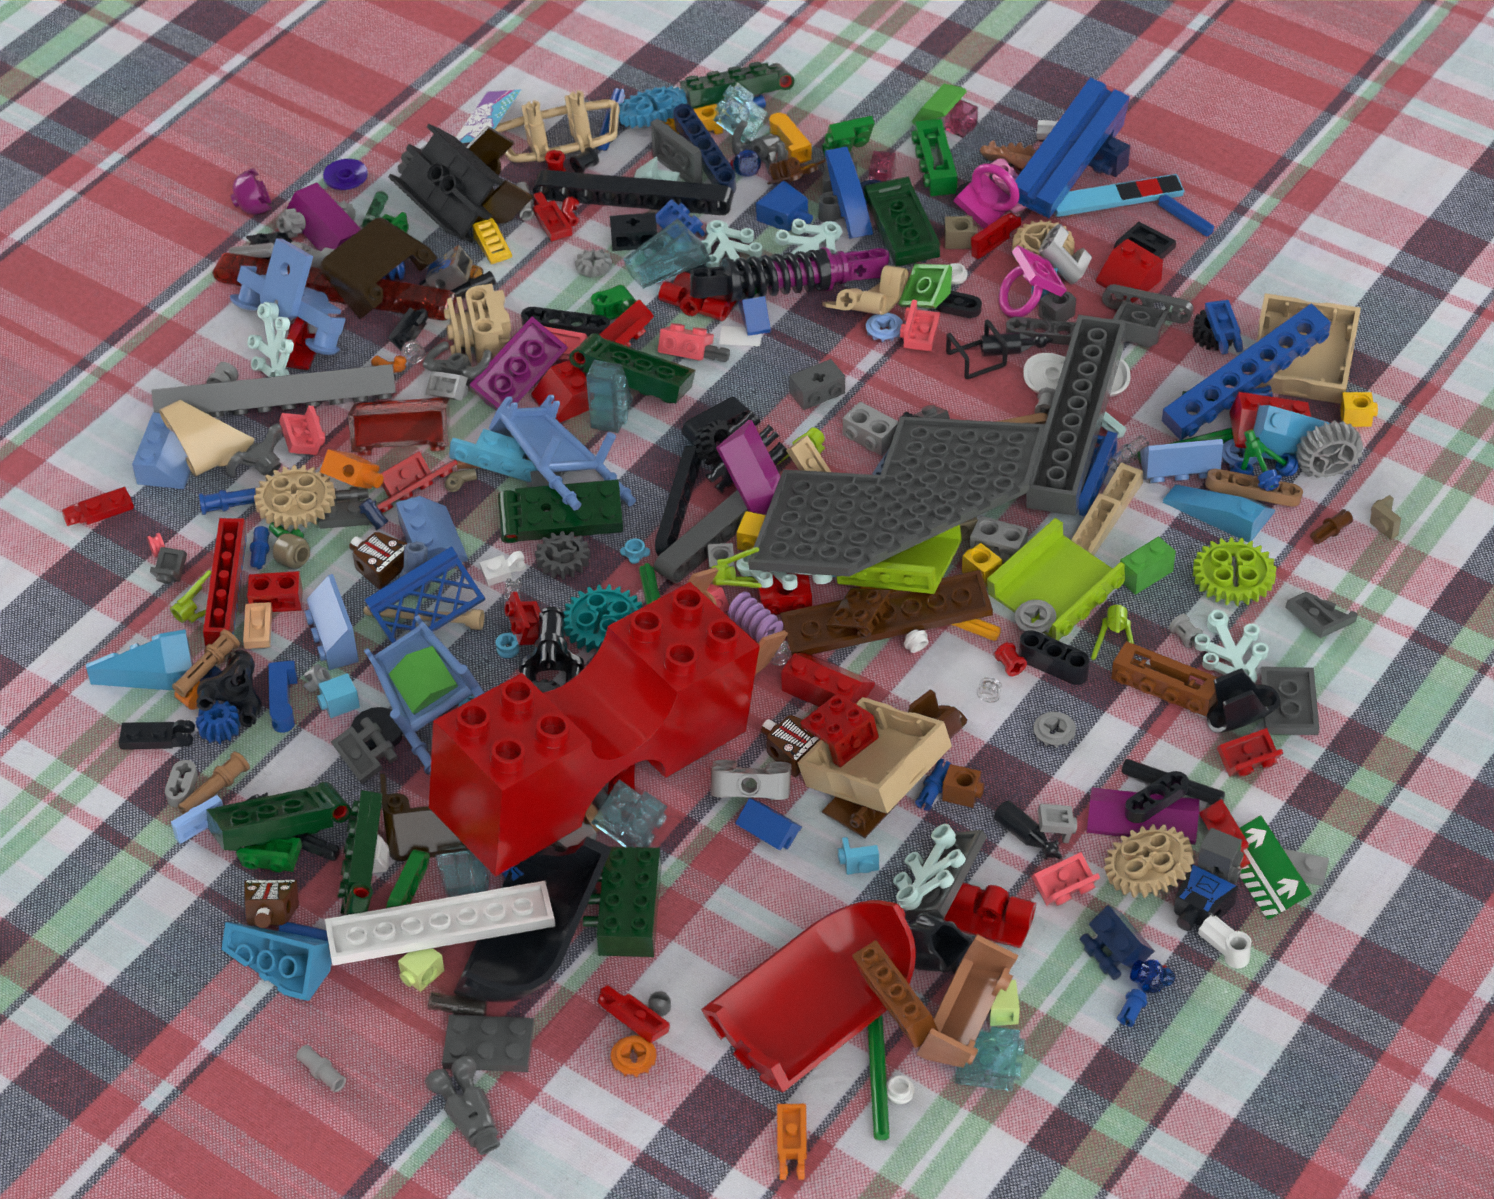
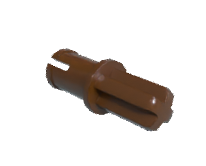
M1342 509L1332 518H1326L1323 521V525L1310 534V538L1315 544H1320L1330 536H1337L1341 529L1353 522L1352 514L1346 511V509Z

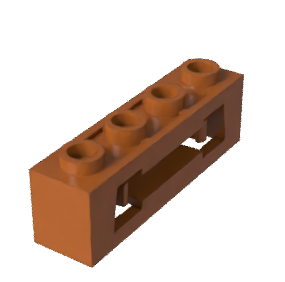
M1128 641L1125 642L1113 661L1111 679L1138 689L1143 693L1153 695L1168 703L1178 705L1207 717L1210 708L1216 703L1213 681L1219 677ZM1135 654L1150 659V665L1146 663L1145 659H1142V661L1135 659ZM1190 675L1198 679H1201L1205 682L1202 685L1196 683L1195 679H1192L1190 681Z
M876 940L852 955L862 977L915 1049L922 1045L932 1028L938 1031L931 1013Z

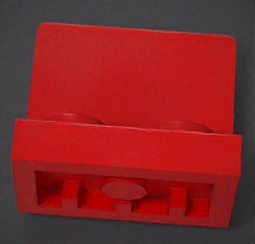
M839 693L800 722L802 728L828 744L833 763L840 768L879 738L873 714Z

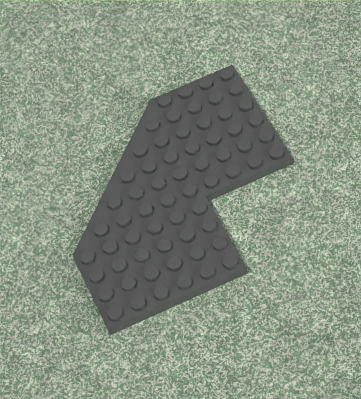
M900 417L881 475L784 469L754 545V548L758 547L759 551L751 554L749 558V570L851 576L1026 494L1030 490L1045 424Z

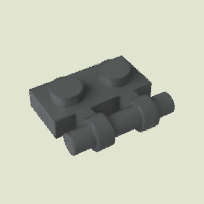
M350 487V490L338 491L334 488L336 499H334L335 506H331V513H324V520L318 518L320 529L369 525L368 518L364 513H360L361 509L358 507L364 502L359 501V499L369 498L368 488L358 489V487ZM349 499H351V502H339V503H337V500H349Z
M369 717L364 718L360 722L364 728L361 732L357 733L351 726L331 741L361 784L384 769L378 762L379 759L385 757L389 763H393L398 759L392 743L385 740L381 734L380 727L377 723H373ZM371 739L377 746L372 751L365 744V742Z

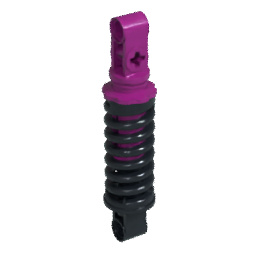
M821 247L819 250H809L806 253L803 251H797L795 254L787 252L782 256L780 254H773L771 257L761 255L759 258L751 256L747 259L737 258L735 261L734 259L723 258L720 267L695 268L690 271V295L698 299L724 295L725 300L730 303L745 299L746 297L748 299L753 298L755 288L759 297L766 296L767 287L771 296H777L779 289L782 294L788 295L791 287L794 293H801L803 286L807 292H812L815 285L817 291H831L834 283L845 284L847 281L881 278L883 268L889 265V251L875 248L848 253L837 251L835 254H831L828 248Z

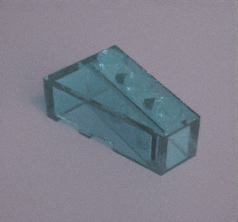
M676 219L623 259L630 276L643 289L711 261L705 245L679 219Z
M594 360L586 376L591 428L619 433L622 425L627 423L628 411L633 402L623 367L620 364Z

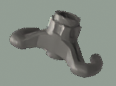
M742 120L735 128L732 138V151L736 156L752 155L766 164L767 171L770 164L786 159L785 144L777 135L770 133L754 139L752 143L741 145V136L748 124L745 120Z
M443 341L429 351L422 365L429 371L468 377L466 385L469 387L474 378L480 375L489 365L492 352L485 350L481 361L475 367L471 366L468 356L461 353L452 354L447 360H434L440 353L449 348V343Z
M279 423L272 425L268 429L266 438L262 443L258 444L255 442L246 452L238 451L227 464L226 474L231 478L236 477L237 472L235 469L239 464L252 466L262 475L272 476L274 474L273 470L278 471L281 463L273 451L282 435V426Z

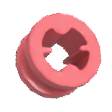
M156 533L155 537L147 536L154 558L158 557L160 547H165L160 533Z

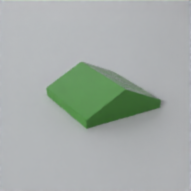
M943 84L913 118V125H915V121L932 120L946 116L967 93V90L962 87Z
M914 264L898 305L900 307H910L913 299L917 300V307L936 308L951 294L952 266Z
M433 646L407 654L388 674L414 715L458 687Z

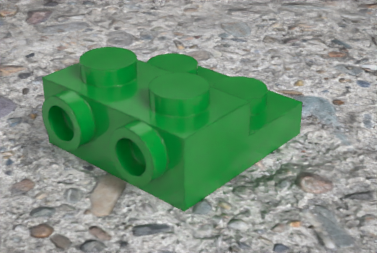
M872 115L830 124L825 134V141L822 143L824 156L826 150L847 147L848 151L851 152L853 146L862 147L869 143L875 124Z

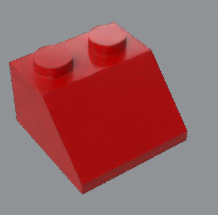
M1126 239L1112 250L1096 278V283L1104 288H1107L1109 285H1120L1149 291L1162 281L1163 259ZM1133 297L1131 302L1134 303L1139 298Z
M570 359L550 367L531 393V397L539 407L548 395H554L553 401L560 402L555 418L560 423L596 408L594 386L579 368L572 365Z

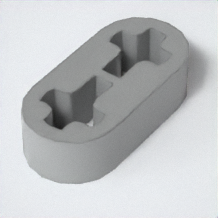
M178 761L171 770L165 787V795L168 804L172 807H178L180 803L193 793L198 773L192 761Z

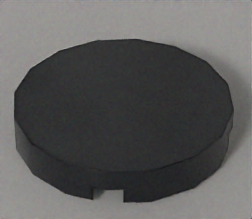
M384 707L367 709L357 715L351 724L355 731L359 733L364 730L360 722L364 718L369 717L373 723H377L380 727L381 734L385 740L390 741L394 747L402 739L403 732L390 716L392 709ZM372 739L365 742L371 751L377 747Z

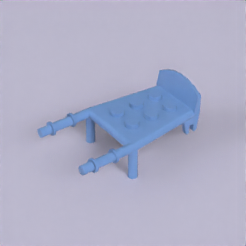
M548 395L543 404L535 408H517L518 403H511L512 397H506L489 426L490 431L506 436L512 435L538 471L549 482V487L555 489L561 495L564 504H569L573 510H578L581 507V503L576 498V493L570 491L562 483V478L556 476L553 472L595 469L604 478V481L617 479L616 473L610 472L603 464L616 439L615 434L607 433L595 456L555 419L560 402L553 401L554 395ZM619 481L621 501L624 500L628 506L634 505L636 499L631 495V490L628 487L625 488Z
M417 615L414 617L419 624L417 628L376 655H373L369 648L365 649L364 652L371 661L393 709L390 713L391 718L412 746V753L417 755L425 767L424 772L430 774L431 756L426 750V743L421 742L415 732L472 694L476 698L483 694L484 691L467 666L460 664L423 622L420 616ZM433 646L458 687L414 715L388 674L407 654Z

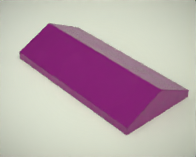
M317 182L295 191L286 208H295L296 213L300 212L304 216L306 225L302 233L319 251H323L325 247L336 249L361 230Z
M531 317L469 386L488 406L496 411L506 397H512L511 403H519L568 349V346L535 318Z
M748 420L718 445L716 449L748 511L766 515L781 476L753 421Z
M1092 787L1087 833L1130 837L1131 830L1139 833L1142 826L1147 831L1150 830L1152 825H1155L1156 830H1159L1162 825H1166L1167 831L1175 827L1177 833L1182 831L1184 837H1188L1190 844L1196 845L1200 799L1182 797L1147 821L1133 823L1125 817L1126 801L1138 792ZM1153 794L1150 796L1152 799L1161 800L1164 798L1163 796L1158 794Z

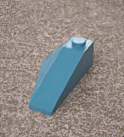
M1259 405L1253 430L1256 437H1259L1260 441L1267 448L1280 457L1283 454L1296 456L1297 444L1301 443L1300 438L1307 436V431L1315 430V426H1323L1326 421L1270 405ZM1265 452L1261 454L1263 458L1273 459Z
M1175 485L1163 499L1164 504L1239 539L1243 538L1248 543L1256 537L1275 513V509L1253 499L1182 485Z
M186 630L160 633L152 636V641L143 645L135 643L126 652L121 654L111 653L87 663L86 669L91 685L174 690L172 685L194 665Z
M225 922L221 950L243 966H249L259 973L261 979L270 981L278 987L277 990L283 995L305 1001L310 1000L331 970L332 960L328 941Z

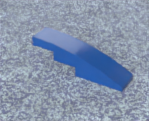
M841 147L826 150L825 156L833 195H837L841 218L845 217L849 239L872 235V226L862 187L848 148Z

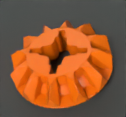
M641 1036L624 1037L611 1050V1062L614 1065L615 1071L622 1072L625 1077L630 1074L637 1078L643 1072L648 1074L649 1069L655 1066L656 1048L653 1043H649ZM631 1050H634L638 1057L636 1063H633L630 1058Z

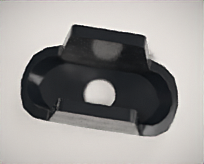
M1240 668L1214 679L1216 703L1207 714V724L1215 733L1228 732L1247 726L1275 711L1280 706V695L1271 686L1256 685L1244 669Z

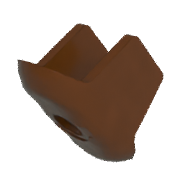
M931 689L909 705L908 712L917 713L943 721L950 739L967 723L965 715L954 706H938L936 693Z

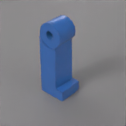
M294 660L268 663L269 713L273 729L279 733L288 732L295 726L293 710L290 705V684L298 683Z

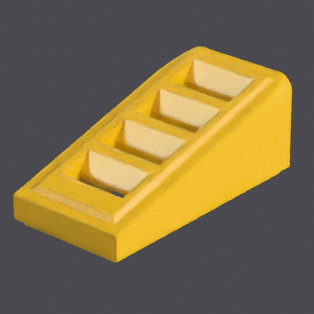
M493 218L473 224L474 239L491 265L512 258V253Z

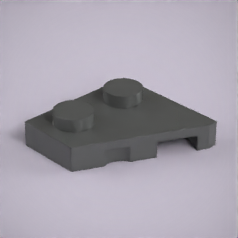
M1308 592L1288 599L1285 606L1287 610L1319 638L1355 623L1358 617L1356 612L1343 613L1335 609V603L1322 600Z

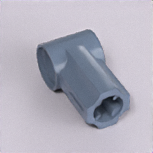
M416 541L405 545L404 568L400 577L427 562L428 547L424 543ZM431 582L426 585L424 593H427Z

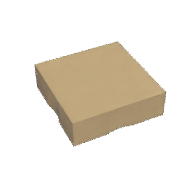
M1265 293L1256 342L1311 303L1331 322L1329 337L1323 343H1317L1312 346L1305 356H1298L1287 369H1280L1267 383L1262 382L1256 388L1270 385L1272 390H1269V392L1341 404L1342 393L1347 390L1361 308L1327 302L1314 303L1299 298Z
M862 697L856 704L873 714L879 738L841 768L833 763L828 744L820 739L800 759L798 766L806 787L888 813L952 745L943 721L917 713L900 711L891 705Z

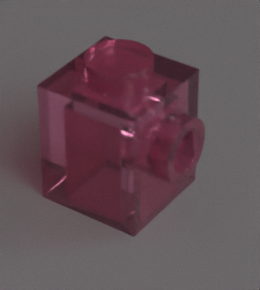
M960 99L945 116L944 130L964 138L978 124V107Z
M873 151L869 167V180H893L896 171V153Z

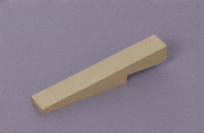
M1120 463L1104 492L1098 494L1071 540L1092 555H1095L1143 484V471Z

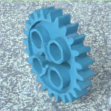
M665 86L661 88L655 87L653 90L646 89L643 93L637 92L638 95H631L630 99H624V103L619 104V122L621 125L625 124V127L631 125V128H634L638 125L641 128L643 126L650 127L651 122L657 118L663 122H667L668 118L674 119V108L679 104H687L688 102L686 93L683 89H679V87L673 89V86L668 88Z

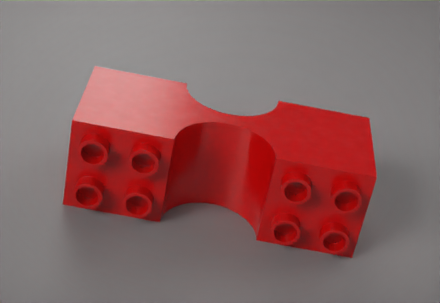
M688 582L609 625L603 643L596 655L577 676L566 684L548 692H541L523 673H520L433 720L428 808L496 877L582 827L584 816L596 795L612 778L627 767L647 760L663 777L667 778L746 732L760 645L695 585Z

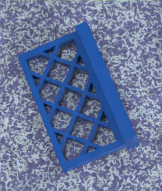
M1108 431L1106 437L1098 435L1096 444L1100 445L1094 450L1085 485L1079 497L1078 510L1081 516H1086L1098 496L1116 455V432Z
M451 546L364 600L368 610L375 617L390 642L394 643L397 641L395 639L397 628L409 630L410 632L417 628L415 618L413 619L412 626L398 624L401 611L415 614L414 617L417 615L432 617L429 629L434 632L485 601V597ZM457 566L462 573L460 582L446 580L447 572ZM430 582L440 583L438 596L424 593L426 585ZM444 585L458 587L456 599L442 597ZM462 588L473 590L477 596L469 602L459 600ZM409 595L419 597L416 609L402 607L404 598ZM423 598L437 600L434 613L420 610ZM440 601L454 604L453 611L448 615L438 614ZM386 609L397 610L394 623L383 621L379 614ZM387 626L393 627L392 633Z

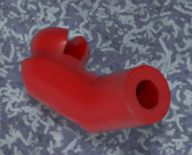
M572 196L564 199L561 212L570 226L574 227L579 223V218L573 213V210L578 209L575 205L579 206V201Z

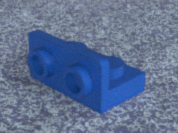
M672 199L655 214L656 223L681 247L696 232L702 237L706 234L701 228L703 223L695 215L690 217V211L682 203L677 205Z

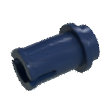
M368 498L358 507L361 509L360 513H364L375 527V530H378L389 520L386 519L375 505L376 501Z

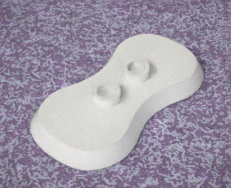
M1040 353L1030 357L1024 366V379L1029 388L1035 393H1039L1040 389L1046 387L1056 390L1066 357L1054 353ZM1121 358L1110 397L1122 393L1130 382L1129 366Z

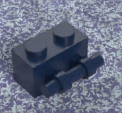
M1109 135L1088 166L1092 167L1099 174L1104 173L1108 176L1117 177L1129 166L1130 145Z
M1107 905L1089 923V926L1098 936L1093 939L1088 933H1085L1080 937L1081 943L1085 946V952L1090 957H1094L1099 963L1101 971L1104 974H1108L1113 980L1118 979L1122 974L1117 968L1121 963L1133 970H1137L1155 952L1123 913L1110 905ZM1105 946L1113 953L1109 957L1102 950Z

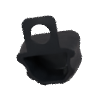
M929 913L919 914L916 920L909 925L916 950L914 969L943 973L952 970L955 974L961 960L973 942L971 937L964 935L957 928L956 924L951 921H946Z

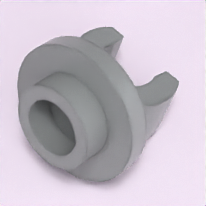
M319 664L312 666L311 670L304 674V677L309 681L304 684V687L309 692L316 691L319 688V683L330 680L328 670Z

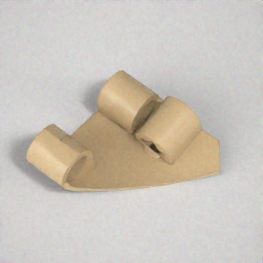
M886 265L882 270L880 283L870 290L863 292L858 288L844 289L839 292L835 302H822V305L840 310H855L879 315L886 314L902 296L909 278L908 270L906 268Z
M178 400L159 410L166 427L173 431L187 455L186 462L195 477L216 466H226L235 453L238 451L246 452L254 443L253 437L182 400Z

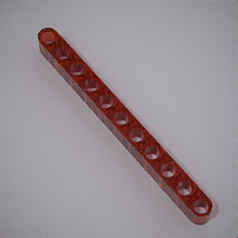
M223 253L212 274L221 283L241 286L242 284L237 281L241 266H256V274L266 275L270 260ZM288 265V267H287V273H288V275H289L290 266ZM310 267L305 287L325 293L330 302L347 304L324 276L321 268ZM380 279L376 282L383 290V300L374 308L377 310L405 314L410 307L414 311L423 308L427 310L429 319L445 321L444 309L448 308L447 299L452 298L453 307L457 303V296L446 289Z

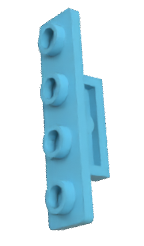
M483 429L476 444L457 438H452L450 442L449 458L456 459L457 461L527 482H531V471H538L532 461L525 459L526 453L513 437Z

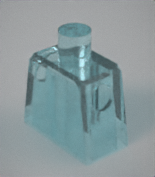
M470 850L436 855L439 876L447 898L489 891L490 871Z

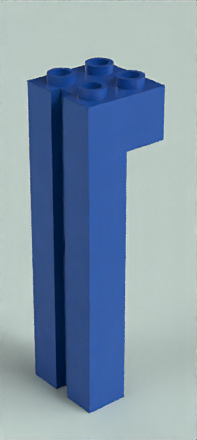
M1090 77L1016 178L1015 182L1019 188L1018 203L1050 219L1109 135L1115 138L1124 126L1130 96L1116 89L1110 91L1107 89L1106 84Z

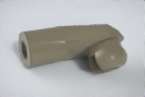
M475 468L452 472L445 481V488L450 492H456L465 482L477 480Z

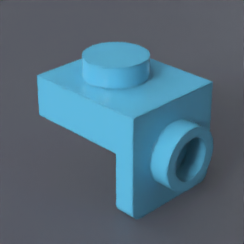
M848 837L842 838V848H838V859L840 865L845 864L847 875L879 870V850L877 845L850 849Z

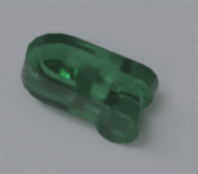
M376 192L362 222V228L372 220L380 218L384 205L388 201V195L385 192Z

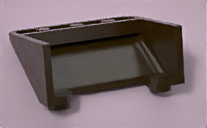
M376 218L323 258L320 268L324 276L352 311L361 319L383 300V290L376 282L408 257L419 271L425 269L437 257L428 246L389 221L383 218Z

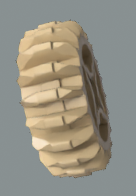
M1040 219L1037 223L1031 221L1030 225L1023 224V227L1018 228L1016 234H1014L1012 251L1019 245L1043 257L1039 253V248L1048 232L1058 225L1059 222L1053 224L1050 220L1043 222ZM1068 231L1069 234L1063 247L1073 256L1075 241L1071 231Z

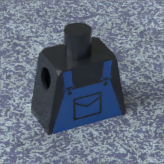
M1191 864L1192 871L1186 872V879L1182 881L1175 898L1174 912L1179 916L1176 921L1179 928L1184 931H1190L1195 924L1201 927L1204 920L1209 916H1217L1221 919L1235 905L1238 886Z

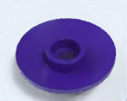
M355 159L334 161L323 171V180L326 185L337 190L356 188L363 184L368 176L367 167L361 161Z

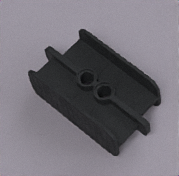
M428 124L427 128L433 135L424 149L421 150L408 144L406 150L413 158L400 177L390 174L388 178L406 193L415 204L423 209L443 230L472 243L473 238L467 232L477 217L480 216L489 220L492 216L481 205L495 183L501 186L504 181L455 136Z

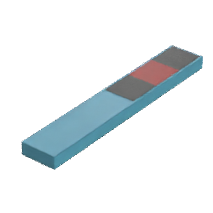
M1177 174L1069 191L1054 213L1056 217L1156 201L1164 194L1172 198L1183 196L1184 189Z

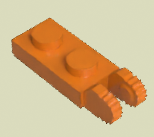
M777 1104V1160H779L780 1180H786L788 1176L786 1160H798V1180H805V1159H807L806 1104Z

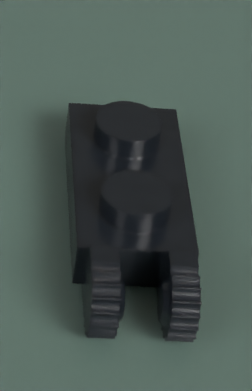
M177 720L175 723H122L119 746L122 750L173 749V747L190 746L193 744V737L190 734L195 731V724L190 720Z

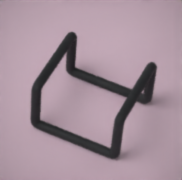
M988 319L984 323V335H989L990 328L1003 345L1002 363L969 374L970 359L964 351L980 345V340L960 346L951 333H947L946 353L952 355L960 352L965 359L964 377L966 379L1000 369L1007 364L1008 345ZM951 342H952V343L954 344V346L956 347V348H954V349H952V350H951Z

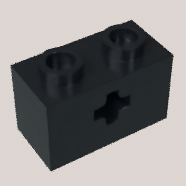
M655 212L610 216L612 251L654 248V245L658 243Z

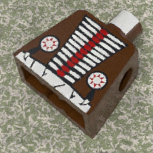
M374 532L366 540L360 537H354L351 540L349 548L353 551L356 570L379 590L384 588L404 568V547L407 543L380 532Z
M788 715L779 725L768 719L761 727V733L767 736V753L776 762L790 763L791 775L796 778L801 773L798 762L820 739L802 728L800 722L803 719L796 716Z
M250 880L244 882L246 921L248 925L266 928L269 925L287 924L299 907L297 880Z

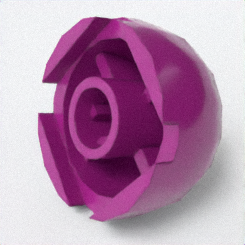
M251 168L237 176L232 187L234 194L230 196L236 208L240 206L245 213L257 215L271 210L272 207L267 203H272L263 181H257L255 177L259 175L258 172Z

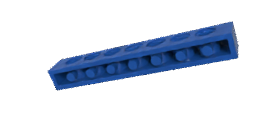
M1312 303L1166 406L1163 409L1162 422L1179 440H1183L1187 436H1193L1206 422L1208 424L1213 422L1220 412L1225 409H1231L1238 392L1252 393L1259 384L1270 381L1280 369H1287L1298 356H1305L1312 346L1317 343H1323L1329 337L1331 322ZM1226 385H1231L1233 388H1228ZM1188 412H1195L1196 414L1191 415Z

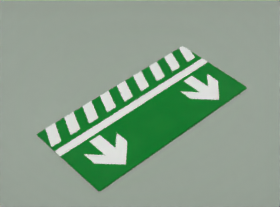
M1261 815L1240 827L1249 843V847L1243 851L1251 862L1241 869L1240 877L1267 920L1312 895Z

